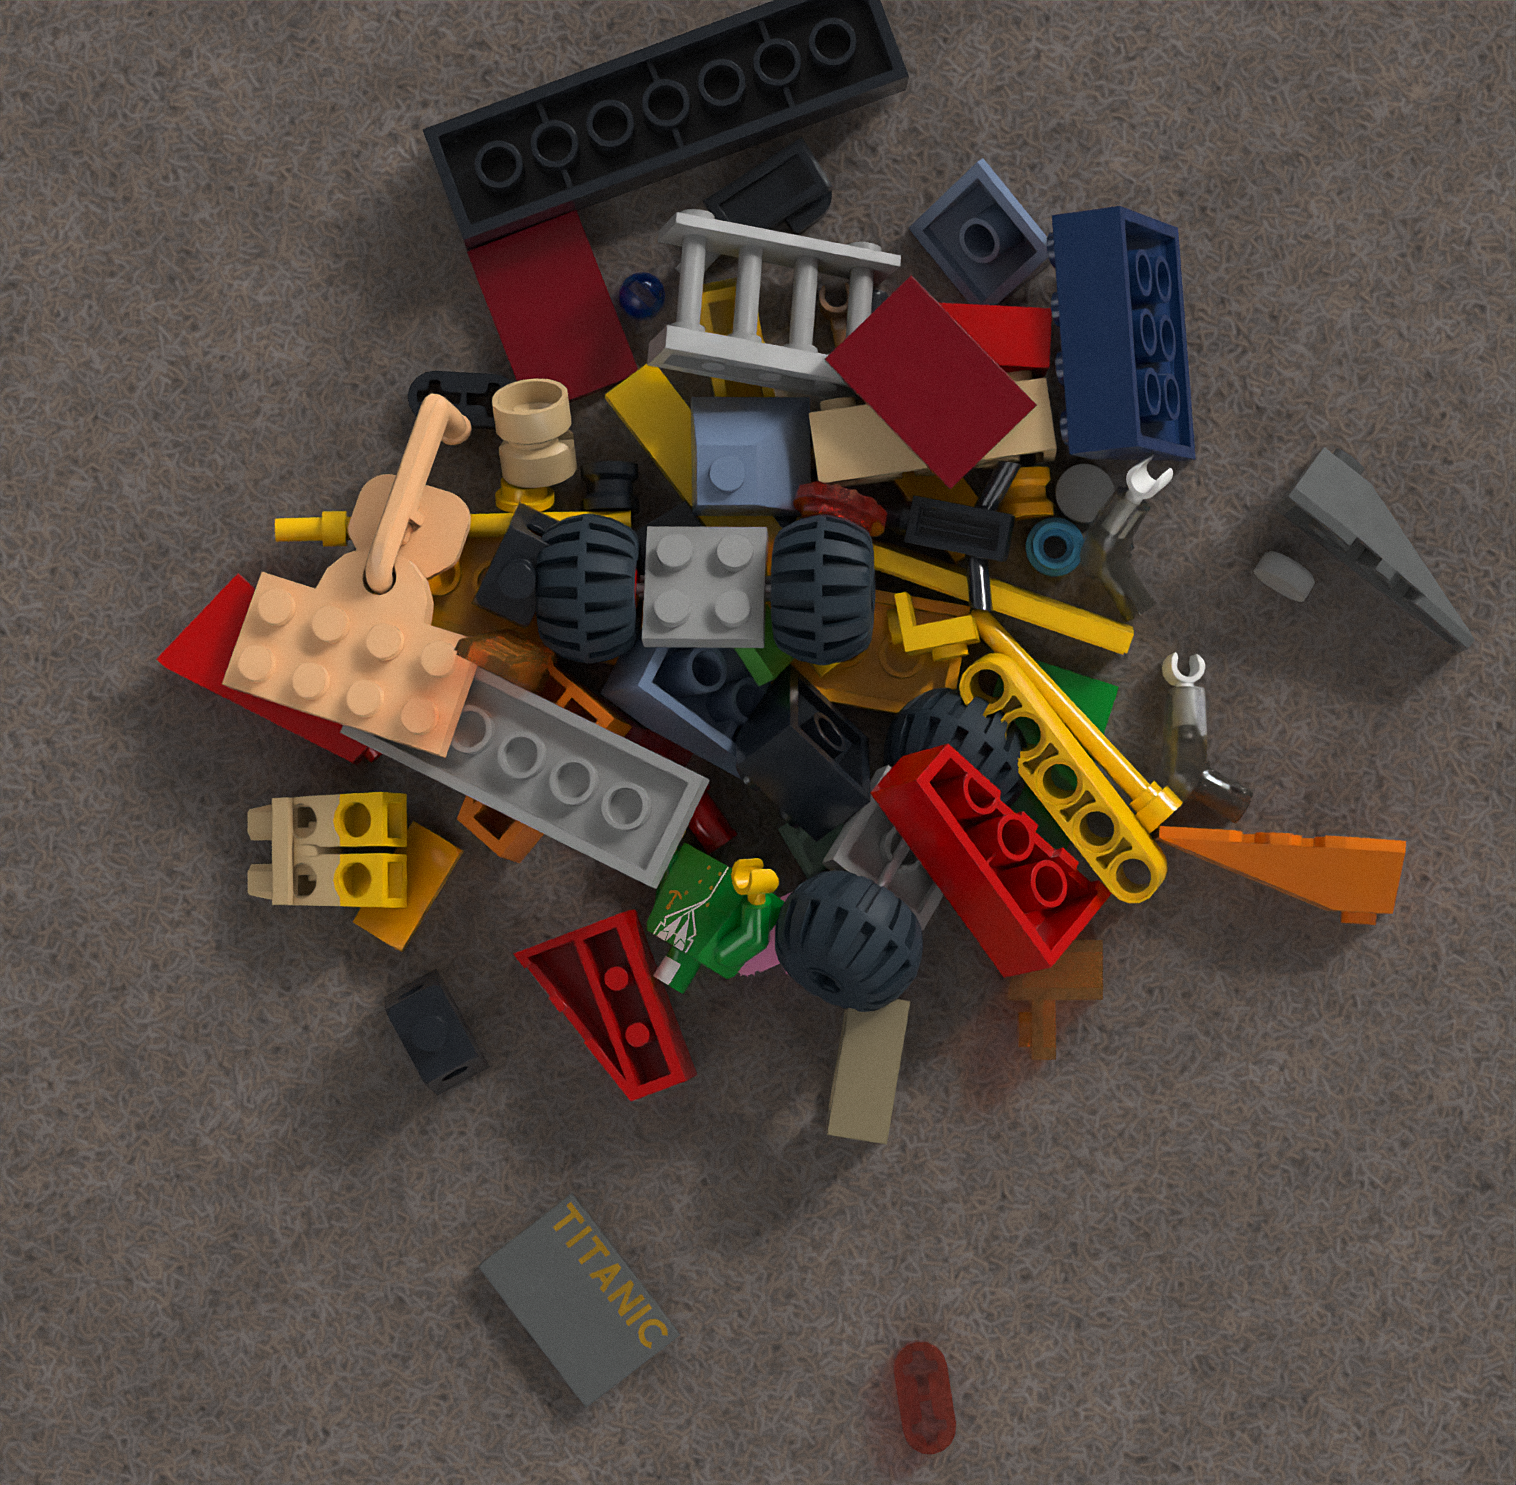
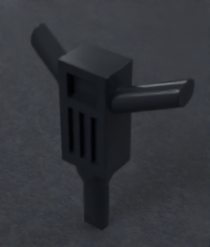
M998 460L974 507L913 495L912 501L901 500L889 503L841 493L836 516L887 526L897 534L905 536L904 542L964 554L970 607L993 611L988 559L1007 562L1016 518L1014 514L997 510L1016 477L1021 464Z

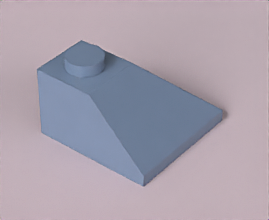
M691 397L692 516H811L810 397Z

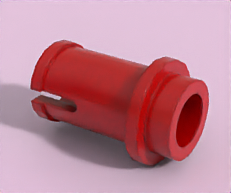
M709 783L688 824V827L707 855L738 834L708 794L707 790L711 788Z

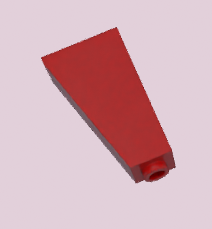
M239 573L156 658L168 670L355 765H358L364 757L372 764L382 755V753L340 733L343 727L342 724L243 693L222 684L255 592V588Z

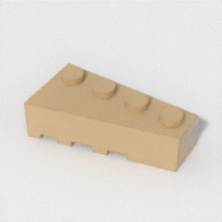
M1031 370L1007 373L1037 406L983 457L974 468H983V470L994 469L998 460L1014 463L1020 461V455L1031 453L1033 454L1034 464L1055 460L1057 448L1046 378L1033 379ZM842 397L820 402L821 411L809 413L818 481L821 490L894 481L895 479H902L903 472L914 471V475L917 477L936 476L867 404L856 406L855 397Z

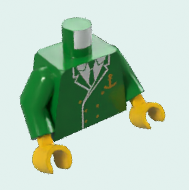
M684 843L682 847L677 846L656 889L654 907L646 922L647 931L671 946L653 976L681 994L685 993L701 965L725 979L734 977L745 962L765 950L769 945L770 931L776 925L780 909L784 904L783 900L773 894L779 885L776 873L771 869H763V861L759 858L739 859L734 863L733 868H730L687 843Z

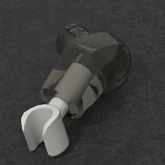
M1148 454L1128 471L1126 481L1129 488L1117 487L1095 515L1086 533L1079 555L1085 576H1091L1092 580L1099 578L1121 614L1123 622L1134 619L1136 617L1135 613L1138 612L1141 615L1156 604L1154 598H1151L1129 562V559L1132 557L1131 551L1134 549L1133 537L1151 509V506L1144 499L1153 497L1173 477V470L1171 468L1165 471L1157 480L1149 476L1147 464L1152 460L1154 454Z
M1175 652L1167 656L1162 665L1164 678L1168 683L1176 686L1167 691L1163 717L1162 769L1165 786L1167 785L1182 802L1184 800L1188 802L1193 799L1235 824L1242 818L1251 801L1249 800L1253 797V790L1230 780L1210 767L1207 752L1208 733L1205 689L1194 686V682L1204 674L1205 663L1198 654L1190 656L1189 676H1183L1177 668L1178 655Z

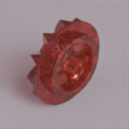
M817 481L812 484L799 485L793 500V506L801 514L802 518L827 514L845 518L863 527L870 537L881 535L884 532L888 513L882 506L877 505V502L872 497L857 493V489L849 490L841 487L838 483L828 485Z

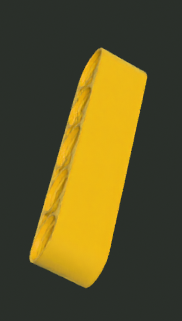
M989 653L979 658L962 674L959 683L960 695L965 705L968 706L976 696L987 700L989 704L983 716L986 718L987 715L1002 710L1005 715L1001 721L1005 720L1008 723L1007 730L1011 722H1015L1018 717L1031 718L1038 724L1041 731L1040 741L1037 744L1027 743V748H1023L1020 751V758H1018L1017 764L1019 767L1018 773L1115 897L1127 903H1141L1149 899L1165 880L1168 871L1167 859L1162 849L1137 820L1131 809L1020 666L1011 657L1002 653ZM989 669L1001 676L1004 682V692L1001 697L989 696L981 690L978 683L980 670ZM1063 764L1069 766L1075 772L1078 783L1075 790L1065 791L1054 784L1051 778V768L1053 765ZM1099 811L1109 816L1114 824L1113 836L1099 837L1090 831L1087 825L1088 813ZM1128 859L1143 861L1151 872L1150 882L1146 884L1131 882L1124 873V861Z

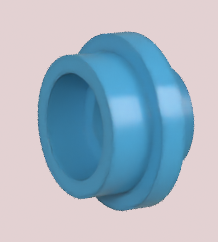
M1062 518L1044 519L1037 523L1027 536L1025 543L1026 556L1031 566L1039 573L1050 577L1063 576L1072 572L1081 562L1084 554V539L1079 529L1070 521ZM1050 537L1060 538L1066 548L1064 555L1055 559L1047 556L1043 548L1046 539Z

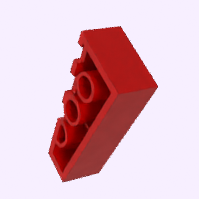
M949 743L902 756L870 792L1004 978L1051 968L1112 894L1099 880L1090 882L1076 869L1079 862L1064 848L1054 849L1036 833L1039 825L1024 811L1015 813L1000 800L1001 791Z

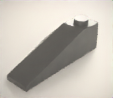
M1325 447L1322 448L1274 509L1455 651L1460 653L1467 650L1474 642V637L1372 484L1361 476L1365 470L1364 467L1355 458L1339 448L1333 454Z

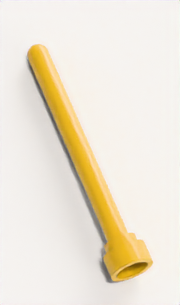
M981 609L971 611L969 615L976 619L978 634L995 653H1002L1011 657L1020 666L1076 740L1132 799L1129 806L1136 812L1134 816L1149 834L1154 831L1183 803L1181 799L1167 785L1162 789L1155 780L1149 784L989 611Z

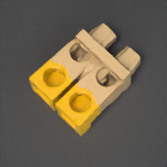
M369 792L293 798L282 797L272 798V805L249 809L248 834L252 841H272V864H251L248 870L249 895L272 899V905L407 908L406 854H343V848L407 847V794Z

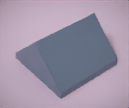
M984 159L976 162L909 227V230L969 304L1000 305L1051 264L1047 254V236Z

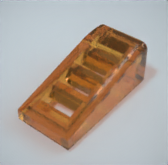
M501 629L459 639L454 649L457 651L456 655L535 694L542 692L559 657L556 652L552 651L542 642L515 629Z

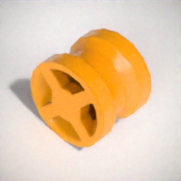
M1020 468L997 511L1016 515L1015 521L1053 516V503L1046 498L1045 488L1051 479L1050 468Z

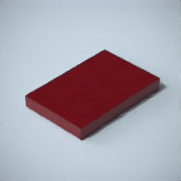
M577 210L467 252L516 381L538 378L560 382L567 388L569 403L618 385L638 370Z
M912 275L824 359L840 378L949 490L1037 406Z

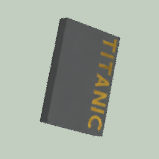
M573 1192L478 1265L482 1273L586 1408L681 1334Z

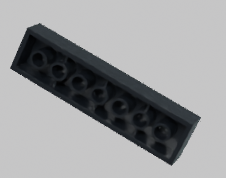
M773 0L422 130L466 249L470 251L574 210L579 211L905 91L909 75L881 0Z

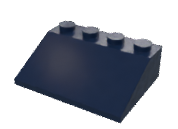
M1122 206L1052 215L1053 232H1050L1047 237V254L1052 267L1056 268L1057 291L1052 294L1051 311L1055 324L1060 327L1062 351H1058L1056 355L1055 366L1058 381L1065 389L1066 410H1063L1060 416V431L1065 445L1069 446V454L1089 459L1142 460L1148 454H1154L1152 460L1158 461L1196 460L1178 228Z

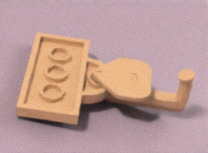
M430 394L424 398L397 474L376 476L369 480L360 491L348 525V532L356 551L344 554L329 566L316 588L261 572L222 682L223 685L446 758L485 646L479 640L431 625L434 602L428 580L457 564L471 525L470 511L461 498L451 492L426 485L440 442L442 441L447 445L461 444L469 438L472 430L471 422L468 418L462 415L447 399L439 394Z

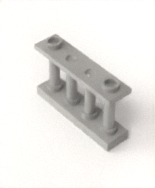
M687 209L676 212L659 230L658 242L681 246L682 256L676 322L667 325L649 342L648 366L828 399L855 397L856 404H866L824 361L828 355L818 353V349L812 345L818 273L850 279L846 325L847 338L871 315L873 284L880 285L900 267L901 255L881 252L880 246L869 242H853L845 245L717 220L712 213L700 209ZM706 251L739 258L733 333L727 336L705 332V327L700 325ZM762 262L794 268L789 344L784 346L762 343V338L756 335Z

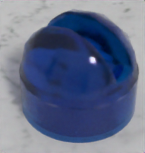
M637 272L631 274L620 286V306L623 311H626L625 314L632 319L639 321L650 320L656 317L665 305V288L662 282L651 273ZM634 282H637L656 299L650 308L638 295L629 289Z

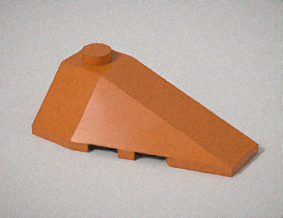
M1158 826L1154 830V840L1323 910L1340 911V923L1376 925L1377 914H1393L1406 852V841L1327 835L1325 837H1314L1313 839L1302 838V835L1290 833L1255 832V834H1243V831L1170 826Z

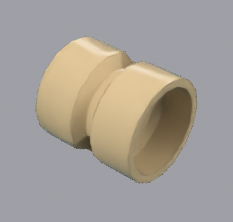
M535 378L510 383L497 390L492 397V407L496 434L504 440L499 446L503 478L509 484L523 488L549 487L570 478L577 470V459L573 433L569 430L571 414L567 388L562 383L554 380Z

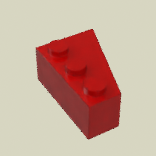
M636 909L616 914L513 954L524 969L527 968L550 996L548 999L560 1013L563 1012L585 1040L584 1044L630 1101L637 1100L697 1076L663 982L653 976L657 970V965Z

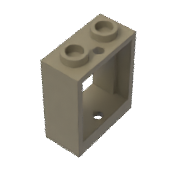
M897 998L888 1005L870 1012H859L852 1008L844 1010L824 1130L827 1135L887 1145L910 1001Z

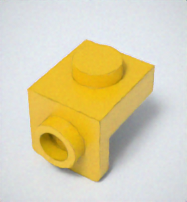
M907 592L895 594L897 608L887 610L893 644L904 643L905 652L910 656L932 652L933 661L950 660L969 655L967 645L980 643L976 619L972 615L917 625L912 598Z

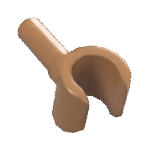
M845 283L847 301L840 307H833L826 302L825 285L819 291V308L825 319L830 321L835 348L846 339L849 298L848 283Z

